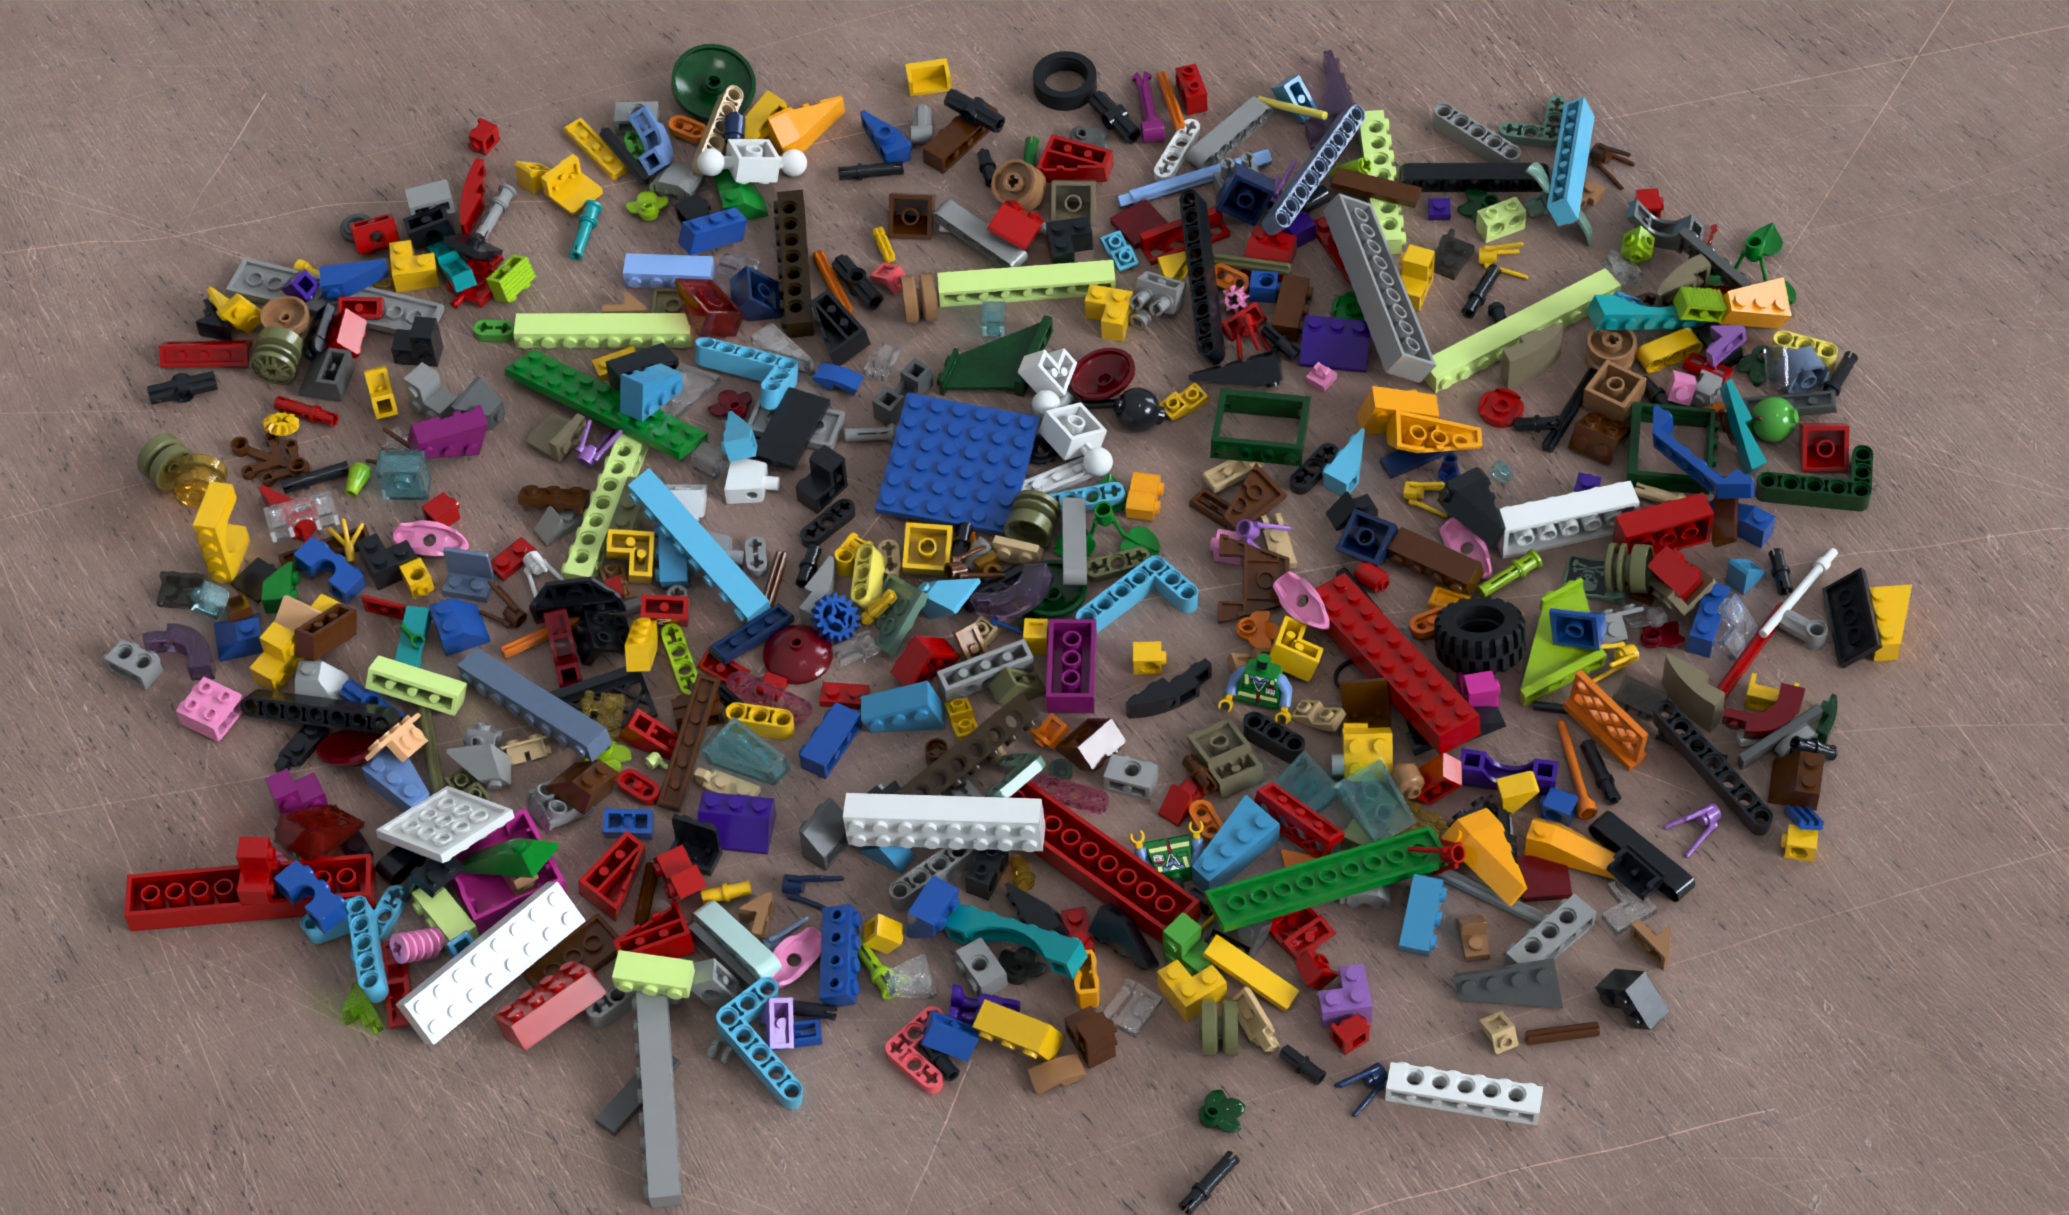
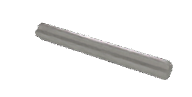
M1450 869L1433 876L1535 925H1538L1543 916L1546 915V913L1519 900L1511 907L1489 886L1455 870Z

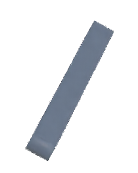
M1352 105L1335 118L1263 219L1262 227L1268 235H1276L1291 225L1364 122L1365 112L1362 107Z

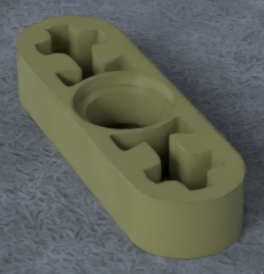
M1136 547L1090 559L1087 561V579L1091 582H1100L1126 575L1142 563L1138 561L1137 556H1141L1143 561L1150 557V553L1146 548ZM1127 558H1130L1131 565H1129V566H1128ZM1116 560L1124 563L1120 569L1112 568L1111 564ZM1104 564H1107L1108 571H1105ZM1096 567L1098 573L1094 574L1092 568Z

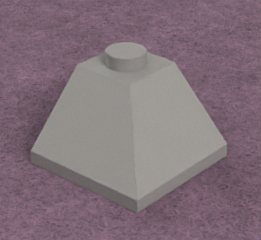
M299 660L295 677V694L344 700L340 697L339 692L342 689V685L347 680L350 681V675L323 661Z
M493 744L447 749V754L478 781L486 785L487 788L501 789L502 786L511 785L512 757Z

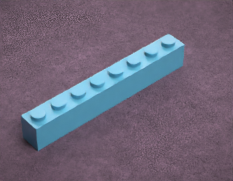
M1584 97L1564 103L1547 208L1557 226L1571 224L1579 218L1595 118Z
M650 468L628 484L630 491L628 496L636 505L641 504L645 509L643 511L645 516L651 522L655 520L659 524L658 529L665 538L670 537L675 542L673 546L681 555L685 553L689 558L688 563L696 572L700 570L703 573V580L710 588L715 587L720 592L718 593L719 598L726 605L730 603L734 608L733 613L741 622L745 620L748 623L770 608L769 600Z

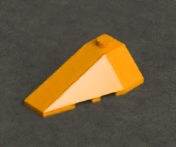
M836 96L820 100L817 104L811 106L808 103L802 104L801 108L794 110L792 107L785 108L767 117L769 138L777 154L782 156L784 152L790 149H797L803 153L845 113L843 97Z
M1399 410L1394 412L1386 425L1387 444L1395 449L1414 453L1481 449L1482 431L1479 427Z
M1488 808L1457 819L1441 838L1451 842H1461L1466 853L1464 862L1504 902L1512 907L1527 890V886L1520 868L1512 856L1511 845L1505 838L1503 824Z
M1539 817L1532 820L1526 837L1524 856L1531 855L1568 865V868L1616 879L1606 870L1607 866L1616 860L1613 858L1616 854L1615 852L1562 823Z

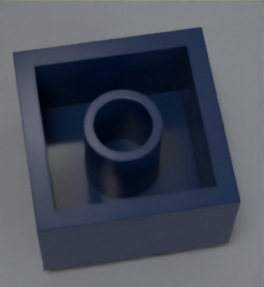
M1236 162L1216 196V210L1255 227L1275 193V180Z

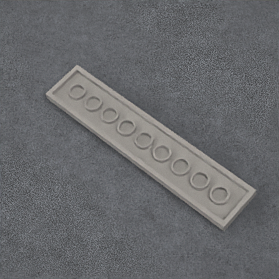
M244 257L228 284L226 292L230 296L238 293L247 300L267 304L277 297L287 296L281 288L300 270ZM309 273L320 284V275ZM320 286L314 291V297L305 303L308 306L310 315H314L315 312L327 303L335 307L332 317L337 315L338 299L324 301ZM367 287L349 296L382 297L385 300L382 319H365L367 320L366 328L394 335L397 329L411 330L415 316L437 318V322H439L445 311L444 304L372 287Z

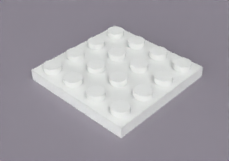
M446 786L376 829L377 837L381 840L444 863L451 860L453 856L461 851L467 850L475 842L484 839L497 828L503 827L505 823L514 818V814L510 808Z

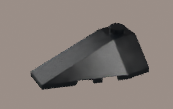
M1279 349L1250 356L1244 362L1242 360H1235L1225 364L1224 367H1221V365L1213 366L1188 375L1189 380L1256 386L1266 385L1267 388L1280 385L1279 381H1282L1284 378Z
M1475 467L1448 480L1440 491L1437 501L1449 514L1490 547L1496 548L1506 527L1500 509L1495 507L1494 500L1496 497L1493 492H1490L1489 485L1491 482L1489 477L1481 468Z

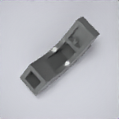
M1638 199L1630 202L1627 219L1635 226L1634 228L1641 225L1655 237L1654 247L1675 250L1678 232L1684 226L1688 230L1695 231L1699 235L1700 240H1703L1705 227L1693 215L1679 220H1663L1650 213Z

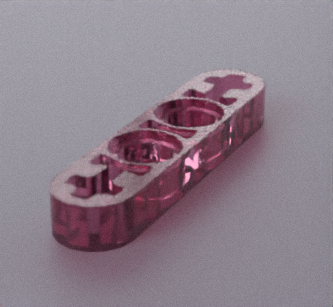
M736 671L727 677V687L733 693L762 706L788 709L792 713L794 721H803L812 714V706L806 699L747 672ZM740 677V682L749 684V686L741 685L737 687V682L734 680ZM756 685H760L764 689V695L761 698L754 694V687ZM777 694L782 695L785 700L782 707H778L775 704L774 699ZM790 705H792V706H794V707H798V706L802 705L801 709L804 711V713L798 715L799 710H797V709H795V708H793V707H792V708H789V707H790Z
M1038 773L1030 779L1033 780L1036 786H1041L1042 790L1065 806L1094 814L1104 813L1109 807L1108 794L1101 789L1043 773ZM1050 785H1055L1059 790L1055 793H1049L1046 791V788ZM1074 791L1082 794L1078 799H1071L1068 795ZM1098 799L1102 800V802L1094 804V802H1096Z

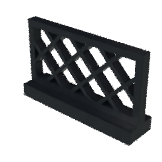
M626 667L549 692L578 711L590 715L591 719L595 717L605 721L603 726L607 728L608 733L623 729L639 702L649 706L651 712L646 714L653 718L658 717L642 671L626 672ZM640 683L642 689L638 696L627 692L630 685ZM614 691L620 694L616 703L605 700L607 693ZM624 696L635 700L631 710L620 706ZM592 699L597 701L593 711L582 707L585 700ZM601 704L613 708L608 717L597 713ZM617 710L628 714L624 721L618 722L612 719Z

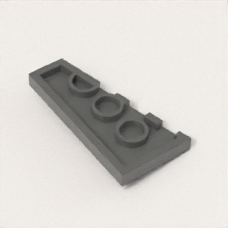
M1684 226L1678 232L1675 246L1676 252L1681 254L1684 251L1689 255L1688 259L1702 253L1711 264L1710 275H1719L1721 282L1732 290L1752 284L1745 273L1738 272L1728 259L1722 258L1717 254L1713 246L1710 244L1706 245L1700 240L1699 235L1695 231L1688 230Z
M1554 958L1454 974L1459 1001L1563 1008Z

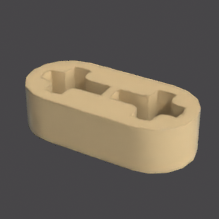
M892 539L883 540L880 542L878 550L886 558L884 579L887 578L889 572L900 577L902 570L899 545ZM886 549H891V556H887ZM889 564H893V571H889Z

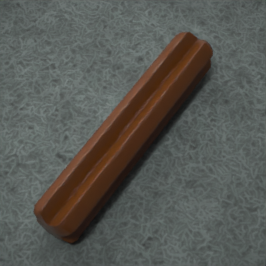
M785 551L776 552L763 593L769 600L770 608L775 604L788 561V554Z
M648 862L645 866L634 918L635 926L637 924L642 926L649 921L658 878L652 866L655 862Z
M1595 1021L1525 1031V1041L1527 1045L1597 1037L1600 1035V1027L1598 1022Z

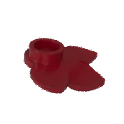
M724 390L718 395L719 402L709 406L708 410L717 417H728L729 411H733L743 419L746 416L747 405L752 401V396L749 392H743L738 395L733 390Z
M1651 616L1642 624L1643 632L1640 635V643L1646 648L1653 649L1660 646L1671 648L1679 646L1685 641V637L1678 634L1679 621L1660 623L1657 618Z

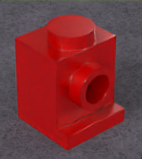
M479 118L477 120L478 125L468 135L470 140L468 148L475 153L486 156L498 143L500 136L496 124Z
M1314 949L1305 950L1301 957L1294 962L1307 987L1322 990L1338 976L1337 971L1330 970L1327 958L1323 954L1316 953Z
M1358 1013L1351 1018L1343 1019L1338 1026L1335 1023L1330 1025V1039L1344 1055L1369 1041L1370 1024L1364 1016L1360 1017Z

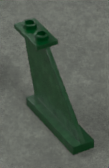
M1044 315L1040 323L959 354L958 348H954L951 356L948 355L945 360L944 371L940 372L937 378L940 395L945 396L947 390L1015 389V395L1024 397L1029 384L1021 377L1018 370L1024 356L1045 350L1053 333L1052 317Z

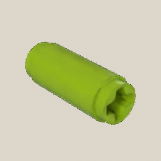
M1359 158L1336 165L1330 170V177L1333 180L1338 167L1368 174L1372 170L1371 161L1368 158Z

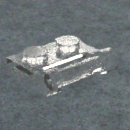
M1125 978L1121 984L1122 988L1106 1009H1102L1100 1012L1104 1013L1107 1020L1112 1019L1117 1029L1136 1038L1162 1004L1163 997L1132 979ZM1134 993V996L1119 1016L1115 1015V1012L1127 996Z

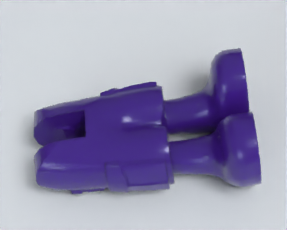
M953 984L949 1017L967 1024H974L984 999L1020 1012L1021 1002L989 994H980L978 999L969 998L964 995L963 988L960 985ZM971 1010H975V1011H976V1013L963 1012V1011H971Z

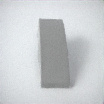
M832 556L826 559L804 587L806 600L799 607L801 622L814 627L816 625V622L810 621V618L815 615L811 612V609L816 606L815 602L825 594L830 596L834 593L835 564L834 557Z

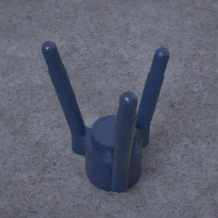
M785 874L782 881V892L789 894V900H797L823 910L826 906L798 895L804 892L805 882L843 881L844 877Z
M1378 1062L1334 1084L1335 1088H1343L1362 1079L1366 1087H1374L1352 1113L1353 1117H1356L1374 1096L1385 1088L1383 1082L1388 1079V1074L1385 1068Z

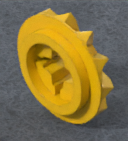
M286 412L268 414V417L263 419V428L270 434L286 436L299 429V418H296L294 414H287Z

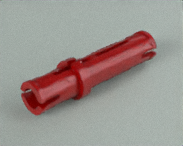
M280 395L274 400V409L309 419L312 423H322L330 427H335L338 423L339 415L337 413L323 410L320 406H310Z

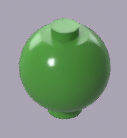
M1767 397L1754 406L1751 414L1761 416L1763 418L1762 421L1751 420L1747 426L1750 432H1755L1762 440L1779 442L1792 434L1796 423L1799 421V415L1797 410L1787 400L1780 397Z

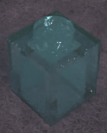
M983 301V336H1005V301Z
M204 580L199 587H195L192 591L190 598L193 600L191 610L217 620L226 609L230 590Z

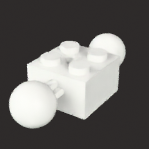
M728 139L725 156L716 149H705L697 158V166L701 173L707 176H715L723 169H729L735 182L741 184H748L749 182L769 184L770 182L778 181L779 169L791 177L801 175L806 170L807 159L797 149L787 150L782 156H779L769 139Z
M1050 390L1038 392L1032 400L1033 412L1043 419L1038 432L1063 460L1084 455V467L1088 473L1093 476L1107 474L1113 465V458L1110 452L1101 447L1107 430L1081 402L1060 407L1061 403L1057 394Z

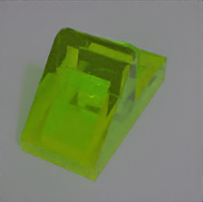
M354 982L342 1010L344 1023L349 1025L361 1019L365 1028L370 1026L374 1034H377L384 1030L380 1017L358 982Z

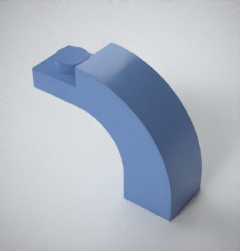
M645 105L628 116V119L644 145L645 153L638 157L648 175L651 176L672 162L673 148L662 122L658 123L648 105Z

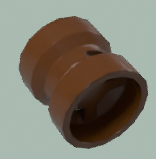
M933 738L925 744L926 765H931L949 750L945 740Z

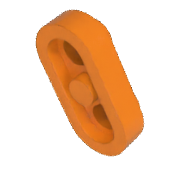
M676 115L668 122L669 131L672 135L694 144L700 143L706 128L705 124L683 115Z
M1215 264L1217 286L1231 292L1230 286L1235 284L1236 289H1240L1238 283L1243 280L1244 285L1242 287H1244V293L1246 294L1249 291L1250 277L1225 264ZM1221 272L1225 273L1223 279H1219V275Z
M1438 606L1412 617L1409 626L1411 635L1418 639L1433 636L1435 618L1446 606Z
M1196 800L1191 803L1189 818L1197 831L1201 829L1200 820L1202 821L1204 827L1200 837L1205 842L1210 843L1223 826V822L1210 802Z

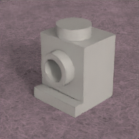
M1702 369L1699 381H1696L1697 387L1691 401L1692 404L1697 407L1709 406L1710 408L1720 394L1719 388L1722 386L1723 378Z

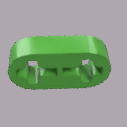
M636 130L628 131L624 135L625 147L643 166L636 155L638 152L640 156L645 153L642 140Z
M480 320L473 326L475 338L481 342L506 343L514 339V324L511 321Z

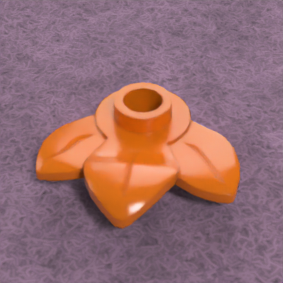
M1259 610L1253 612L1249 618L1240 620L1236 626V633L1241 639L1248 640L1254 648H1271V641L1275 639L1280 626L1269 622V611Z

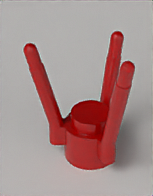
M1247 313L1236 318L1237 327L1234 328L1239 360H1242V334L1244 337L1251 336L1256 350L1259 351L1260 346L1255 335L1256 332L1266 350L1272 351L1266 338L1260 333L1258 322L1254 321L1252 314Z
M1439 839L1441 844L1444 845L1442 848L1408 847V851L1439 853L1440 859L1448 865L1443 866L1440 870L1431 872V876H1436L1450 869H1458V863L1464 861L1466 853L1461 842Z

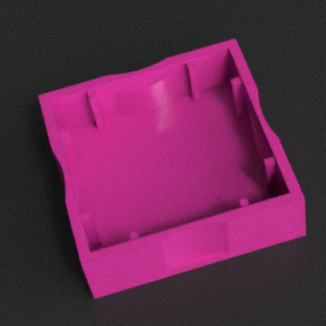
M524 808L513 813L514 818L505 823L503 827L497 828L488 834L487 837L475 842L467 850L461 851L454 857L462 863L471 852L515 838L541 840L540 833L527 809ZM552 856L537 873L539 877L536 880L537 888L517 897L514 896L502 875L462 872L451 882L469 918L476 925L479 935L485 933L547 882H558L568 896L565 880Z

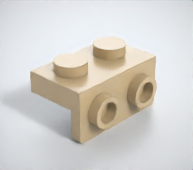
M995 535L993 540V550L998 555V560L1014 564L1019 563L1030 567L1035 563L1041 562L1044 555V548H1041L1040 545Z

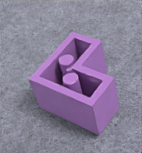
M1364 963L1340 966L1338 973L1339 989L1318 991V1011L1322 1028H1328L1333 1023L1338 1026L1343 1019L1351 1018L1357 1013L1360 1017L1364 1016L1368 1022H1372V1002Z

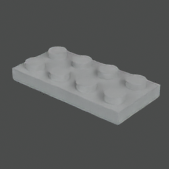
M760 396L748 422L752 427L754 436L757 437L762 436L776 409L769 410L761 407ZM828 409L807 447L820 449L823 445H826L833 450L846 419L845 412Z

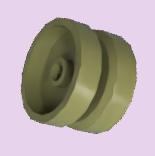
M162 433L150 439L141 449L137 458V467L162 491H172L181 487L192 476L196 468L197 459L195 453L183 445L173 434Z
M1201 1000L1202 1016H1199L1200 1040H1202V1056H1215L1218 1052V1040H1222L1225 1056H1238L1237 1000L1223 1001L1222 1016H1217V1003L1214 1000Z

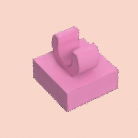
M1317 362L1312 371L1306 376V383L1325 392L1337 379V372Z

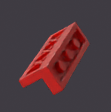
M1216 206L1208 208L1210 230L1219 227L1222 231L1218 234L1211 233L1212 243L1229 238L1230 231L1223 222V212L1216 210ZM1182 219L1140 233V249L1151 266L1158 264V257L1185 251ZM1177 242L1181 243L1182 247L1176 249L1170 247V245ZM1153 250L1163 251L1162 254L1155 257L1150 253Z
M167 341L159 345L160 368L249 366V349L253 347V341Z
M1271 782L1257 790L1254 802L1260 807L1262 803L1265 804L1270 813L1269 815L1280 824V833L1314 858L1330 855L1332 846L1343 841L1344 831L1276 783ZM1279 815L1285 819L1288 827L1281 823ZM1296 828L1303 832L1306 840L1299 836ZM1315 841L1324 846L1323 852L1317 849Z

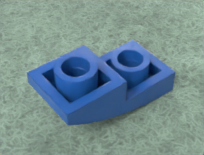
M820 363L812 380L829 390H832L835 385L854 396L864 376L842 366Z

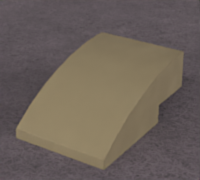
M1702 253L1681 264L1664 280L1657 291L1655 307L1673 306V299L1682 286L1696 287V289L1699 287L1700 289L1708 288L1711 264Z
M1562 323L1521 335L1519 344L1503 349L1500 378L1506 389H1513L1533 380L1545 372L1558 359L1561 354Z
M1668 652L1665 658L1662 684L1667 694L1689 719L1711 733L1721 721L1725 692L1709 684V674Z
M1230 718L1187 736L1198 761L1208 768L1209 775L1217 783L1216 791L1221 798L1265 780L1263 765L1252 753L1251 744Z

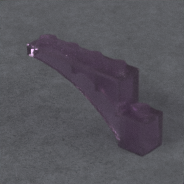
M1332 50L1323 51V68L1327 85L1322 101L1317 110L1326 111L1328 117L1326 120L1313 117L1305 120V136L1311 150L1315 148L1338 114L1352 105H1356V103L1351 101V90L1345 86V75L1343 72L1340 73L1339 60L1334 57Z

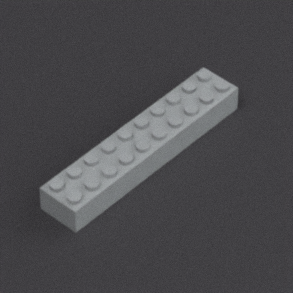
M1338 193L1323 210V213L1357 297V302L1361 307L1364 320L1375 343L1377 353L1382 361L1383 369L1389 375L1420 383L1436 367V363L1374 208L1370 203Z

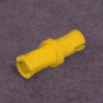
M749 880L729 885L722 883L720 887L701 890L703 904H706L711 899L716 902L726 901L727 903L731 902V899L752 895Z

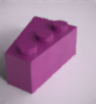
M481 404L474 406L472 411L461 413L459 410L453 412L454 416L440 419L438 416L411 424L407 441L414 459L479 455L488 426Z

